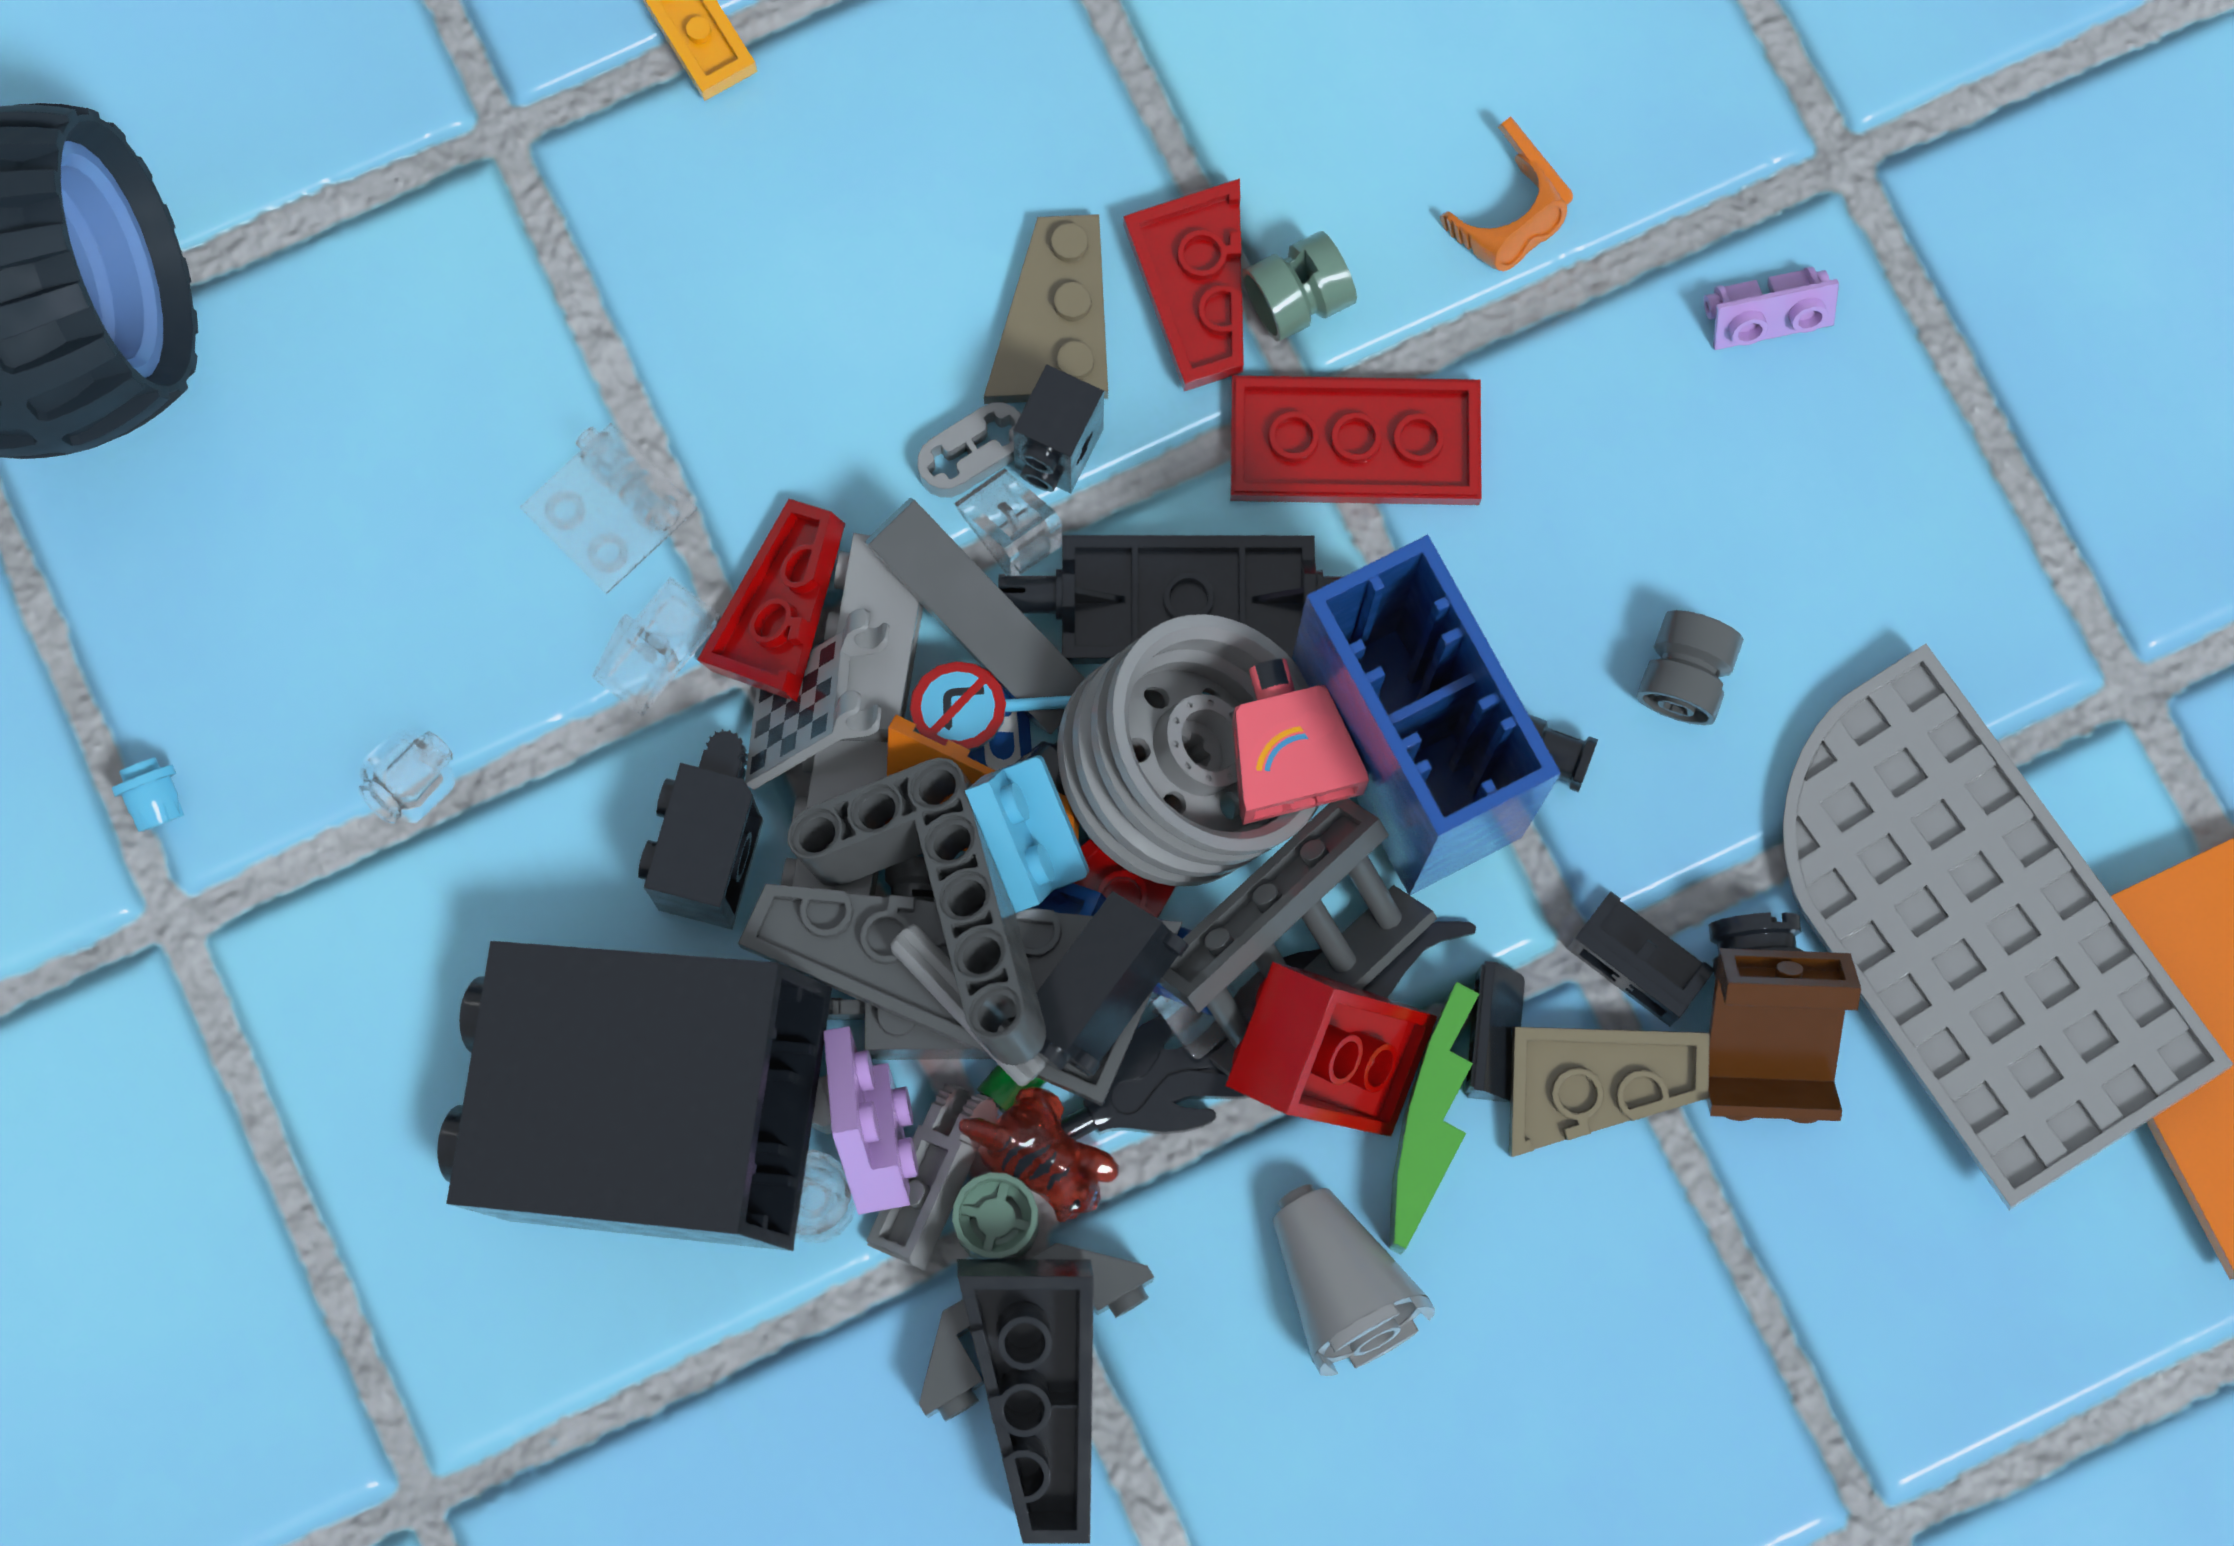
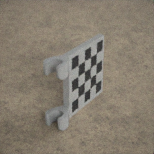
M859 608L851 612L847 617L842 632L811 650L797 702L759 688L756 689L745 777L748 787L753 790L757 789L841 739L870 736L879 730L882 707L874 705L871 709L860 710L861 694L853 690L847 691L850 657L872 655L883 651L888 644L890 625L882 623L879 627L870 629L868 628L870 613L867 610Z

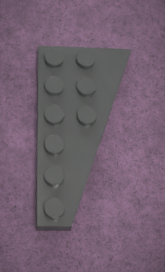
M765 884L738 942L740 948L769 961L781 963L833 989L991 1057L891 951L890 944L894 938L906 927L915 924L950 959L935 901L915 900L914 897L890 895L889 897L849 894L846 891ZM983 904L974 907L968 916L978 912ZM1028 908L1015 913L1036 993L1093 916L1055 913L1054 910ZM1161 920L1170 931L1178 935L1182 922ZM999 959L989 963L983 973L992 970L998 964ZM1152 992L1100 1061L1101 1066L1093 1076H1087L1069 1063L1059 1071L1045 1062L1044 1069L1036 1077L1103 1106ZM1010 1017L1007 1020L1012 1024L1015 1017Z

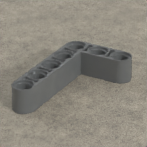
M930 759L811 806L799 813L791 822L788 830L789 847L814 877L824 885L834 887L845 885L918 855H924L962 1007L971 1032L1003 1064L1020 1065L1035 1058L1043 1048L1046 1039V1026L1014 908L965 793V790L972 785V782L961 768L950 759ZM953 794V795L949 798V800H947V801H945L944 803L940 804V803L944 800V798H946L947 796ZM892 818L888 824L881 827L885 823V821ZM832 842L826 849L822 850L827 844ZM968 848L962 856L954 859L960 851ZM984 903L978 912L968 916L974 907ZM999 959L998 964L992 970L983 973L989 963ZM1015 1017L1013 1023L1007 1029L997 1032L1005 1020Z

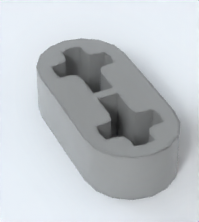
M990 403L982 406L931 438L922 446L918 455L917 467L922 485L933 495L952 498L962 494L1015 460L1013 429L1021 413L1015 407L1006 403ZM994 421L1000 428L1006 427L1009 424L1012 426L1009 430V444L1002 446L995 439L977 449L976 445L988 437V423ZM966 451L969 454L957 462L958 475L949 479L944 473H939L935 476L931 474L936 469L934 460L936 456L943 454L950 461Z

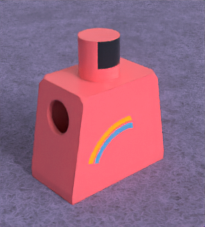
M1273 659L1251 667L1249 674L1257 701L1235 707L1232 718L1242 824L1364 795L1369 782L1367 771L1326 686L1317 685L1295 691L1286 659Z

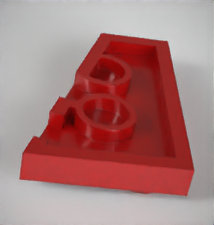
M1240 179L1123 216L1124 229L1184 392L1243 373Z

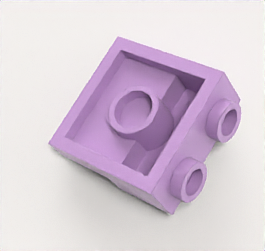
M850 1026L825 1030L824 1043L832 1136L858 1215L909 1206L910 1184L908 1178L918 1177L919 1172L912 1137L905 1138L903 1127L913 1125V1113L908 1089L906 1086L895 1087L888 1063L872 1065L868 1050L857 1052Z

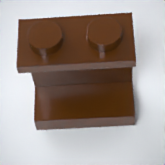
M1719 949L1708 1032L1710 1033L1707 1104L1710 1116L1726 1117L1735 1121H1747L1752 1118L1790 1119L1804 1124L1814 1123L1818 1120L1841 1121L1842 1107L1834 1081L1845 1010H1858L1861 985L1851 953Z

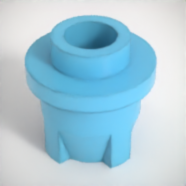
M156 757L119 771L123 782L111 789L115 797L122 796L138 832L150 830L184 816L178 801V793L171 779V776L176 774L173 764L160 768Z

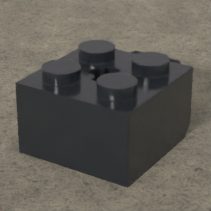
M722 729L719 733L715 731L714 736H709L710 740L706 743L708 748L703 751L699 767L680 763L676 779L666 778L656 810V815L663 817L664 820L657 842L648 840L644 847L638 869V878L646 880L644 889L659 911L732 930L764 820L750 789L744 781L746 774L744 767L747 765L746 759L748 754L745 753L747 750L742 745V738H738L737 733H731V730L724 731Z

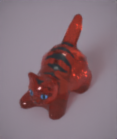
M1034 1086L1021 1089L1015 1096L1014 1104L994 1123L982 1118L962 1119L959 1122V1131L970 1140L979 1144L978 1152L982 1163L992 1173H1006L1021 1180L1027 1188L1039 1194L1052 1206L1058 1222L1062 1223L1068 1219H1075L1081 1213L1096 1210L1101 1200L1098 1181L1108 1183L1118 1177L1119 1165L1110 1153L1097 1147L1077 1142L1065 1133L1061 1126V1116L1064 1107L1059 1097L1048 1089Z

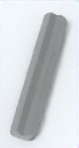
M912 924L906 927L894 938L890 944L892 953L1018 1085L1024 1086L1038 1076L1045 1067V1061L1038 1055L1025 1064L1014 1066L1003 1064L971 1032L966 1022L951 960L918 925ZM1005 1020L997 1032L1007 1029L1011 1023Z

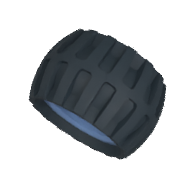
M48 103L0 106V458L35 459L68 455L98 447L126 435L152 420L176 401L188 389L186 381L196 370L198 358L195 353L196 334L198 333L197 311L193 307L190 288L192 281L187 261L182 255L174 231L176 227L172 216L152 181L153 176L142 157H138L126 142V135L114 123L105 122L100 119L99 112L93 109Z

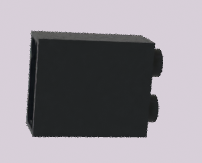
M490 941L485 976L477 977L469 984L460 1008L459 1025L461 1038L466 1049L472 1053L463 1105L455 1106L450 1110L442 1123L438 1137L437 1157L439 1168L444 1179L450 1183L446 1204L511 1222L793 1251L824 1047V1031L827 1027L832 988L778 962Z

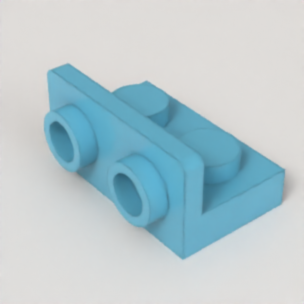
M1036 755L986 774L965 790L1015 913L1039 905L1053 890L1084 879L1089 874L1088 864L1042 756Z

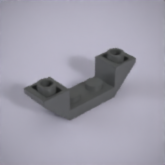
M1055 1243L1030 1258L1090 1259L1094 1275L1093 1310L1097 1316L1110 1308L1114 1317L1118 1318L1149 1299L1144 1287L1154 1281V1276L1147 1265L1060 1243ZM963 1299L942 1311L919 1405L927 1418L940 1412L944 1421H948L979 1402L974 1390L984 1385V1382L958 1339L968 1332L971 1333V1326Z

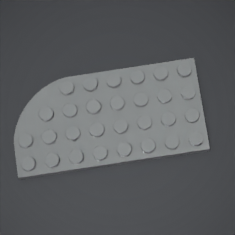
M1927 644L1922 645L1855 688L1830 708L1804 745L1794 767L1786 795L1783 818V853L1786 873L1793 897L1802 916L1828 952L1851 953L1861 985L1860 999L2009 1211L2220 1076L2234 1065Z

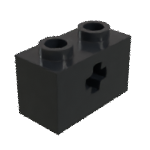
M1046 364L1013 429L1015 468L1022 471L1020 476L1026 482L1047 492H1054L1055 488L1058 487L1070 494L1072 493L1103 431L1104 390Z

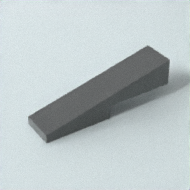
M909 498L865 541L866 545L942 628L954 636L983 669L989 671L1011 699L1071 696L1078 685L1085 679L914 499ZM1064 709L1023 712L1036 726L1052 734L1060 726Z

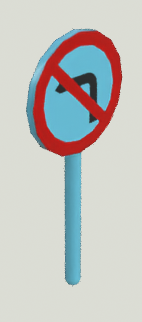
M955 661L938 665L922 676L912 692L910 713L913 723L917 724L915 729L919 734L944 746L950 740L973 751L994 739L1004 723L1005 712L1065 709L1071 696L1005 699L1002 686L989 671L973 663Z

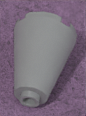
M1308 1184L1294 1189L1280 1199L1278 1205L1281 1210L1274 1216L1273 1224L1312 1362L1320 1375L1333 1376L1339 1374L1333 1363L1346 1358L1350 1359L1354 1368L1379 1358L1410 1339L1419 1331L1413 1319L1420 1313L1429 1321L1435 1315V1308L1429 1297L1330 1189L1315 1190L1313 1185Z

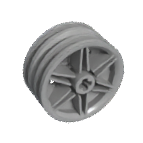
M1186 615L1173 618L1152 628L1089 674L1070 697L1064 709L1058 733L1057 755L1061 782L1071 809L1082 828L1107 856L1126 870L1147 880L1170 886L1185 887L1211 883L1227 876L1294 836L1307 824L1319 807L1316 806L1242 824L1232 718L1235 707L1257 701L1249 669L1265 661L1286 659L1295 691L1309 688L1296 663L1284 650L1259 631L1238 621L1214 615Z

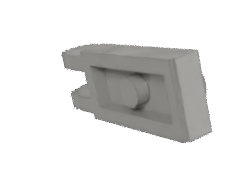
M951 1083L949 1086L944 1085L942 1090L939 1089V1094L935 1096L936 1101L932 1102L923 1124L918 1125L912 1138L916 1151L919 1175L918 1177L908 1178L910 1184V1205L879 1211L866 1240L868 1242L867 1246L922 1270H925L953 1208V1204L978 1152L976 1148L989 1141L994 1130L993 1125L997 1123L996 1118L999 1116L997 1114L999 1108L996 1107L993 1098L980 1094L969 1097V1091H966V1088Z

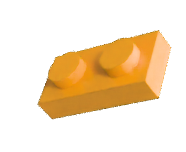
M643 0L644 5L704 101L757 72L754 59L717 0Z

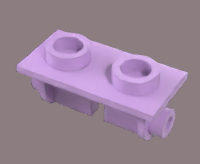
M1807 267L1804 270L1768 277V288L1770 290L1768 294H1762L1757 280L1715 287L1713 294L1704 296L1706 315L1709 320L1715 319L1714 349L1720 350L1738 345H1751L1762 340L1800 332L1807 333L1819 328L1833 326L1839 288L1838 280H1830L1826 270L1816 272L1813 267Z

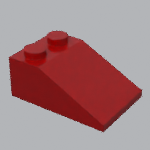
M1272 962L1267 977L1263 980L1257 991L1256 1007L1244 1038L1234 1051L1233 1067L1225 1086L1287 1115L1391 1137L1437 1016L1306 970Z

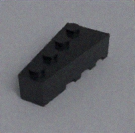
M957 1259L958 1280L971 1326L977 1358L979 1359L1022 1543L1090 1544L1094 1275L1091 1260Z

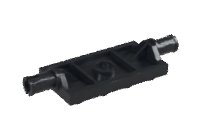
M1062 535V569H1056V576H1005V574H999L998 588L1023 614H1056V620H1062V655L1071 664H1104L1157 625L1176 617L1200 614L1225 617L1243 623L1268 637L1292 659L1306 596L1344 576H1323V570H1316L1315 536Z

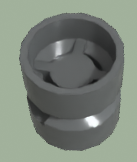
M1668 611L1664 616L1654 644V649L1661 659L1649 661L1636 695L1637 699L1647 708L1677 721L1695 725L1713 724L1724 697V691L1722 690L1723 682L1718 677L1728 676L1733 672L1744 640L1743 637L1731 626L1714 618L1689 611Z

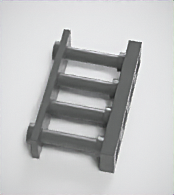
M1350 799L1329 803L1188 933L1183 940L1188 943L1189 947L1181 957L1178 956L1159 981L1162 987L1197 1013L1206 1006L1208 1007L1228 1038L1209 1058L1218 1069L1228 1076L1233 1067L1234 1051L1244 1038L1250 1020L1246 1019L1226 987L1253 962H1255L1264 978L1267 977L1272 962L1287 965L1274 942L1300 918H1302L1322 950L1303 970L1359 989H1363L1437 920L1433 910L1395 885L1389 890L1387 889L1368 855L1389 834L1378 817ZM1348 874L1368 909L1341 933L1321 899Z

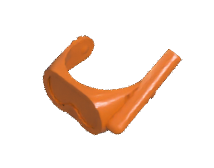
M1511 116L1501 123L1498 128L1518 153L1515 156V161L1519 169L1539 188L1537 198L1532 207L1518 220L1498 228L1470 226L1449 211L1440 216L1442 226L1446 231L1449 230L1452 238L1456 237L1458 243H1464L1467 249H1473V253L1478 259L1500 271H1507L1513 268L1528 252L1553 236L1564 223L1567 215V205L1573 200L1572 191Z

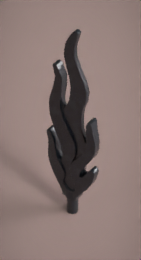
M1460 921L1432 923L1362 990L1387 998L1405 972L1423 951L1443 941L1475 934L1476 926L1471 922ZM1316 949L1283 957L1288 966L1303 970L1322 950ZM1260 970L1252 974L1232 996L1248 1021L1251 1019L1256 1007L1257 991L1265 979ZM1182 1005L1142 1024L1133 1035L1103 1106L1084 1099L1083 1108L1039 1130L1046 1146L1051 1144L1048 1149L1050 1153L1095 1130L1101 1135L1110 1131L1172 1134L1199 1129L1211 1124L1216 1118V1112L1213 1109L1181 1107L1176 1103L1187 1099L1250 1098L1225 1086L1229 1076L1218 1069L1209 1058L1228 1040L1216 1019L1214 1018L1209 1026L1190 1043L1178 1049L1170 1050L1164 1049V1045L1170 1038L1195 1022L1203 1012L1197 1013L1192 1008Z

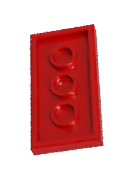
M1232 375L1230 501L1433 505L1480 504L1482 499L1481 379Z

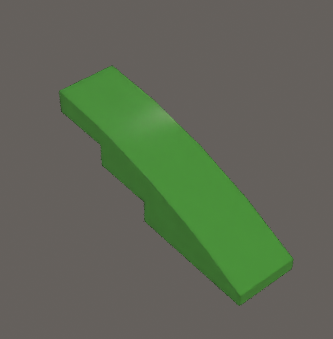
M1458 982L1451 989L1429 1037L1403 1116L1392 1178L1389 1249L1400 1255L1406 1250L1466 1135L1465 1132L1443 1121L1473 1064L1450 1051L1479 996V993Z

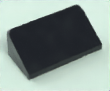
M1485 961L1484 964H1481L1475 974L1474 991L1479 993V996L1472 1008L1468 1061L1473 1064L1466 1076L1465 1094H1467V1098L1510 1102L1512 1026L1521 1027L1525 980L1520 973L1491 961Z

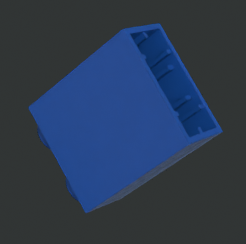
M1427 534L1306 596L1292 660L1298 666L1308 687L1325 685L1336 705L1369 778L1364 795L1356 796V799L1362 808L1380 819L1389 834L1381 845L1408 895H1412L1521 839L1561 772L1429 535Z

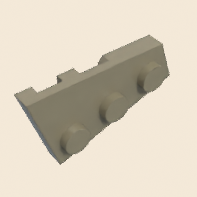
M1099 214L1037 217L985 390L984 404L1027 402L1046 364L1104 390V399H1108Z
M1512 1026L1509 1156L1515 1157L1534 1151L1537 1148L1578 1138L1600 1129L1630 1120H1638L1707 1099L1710 1033Z

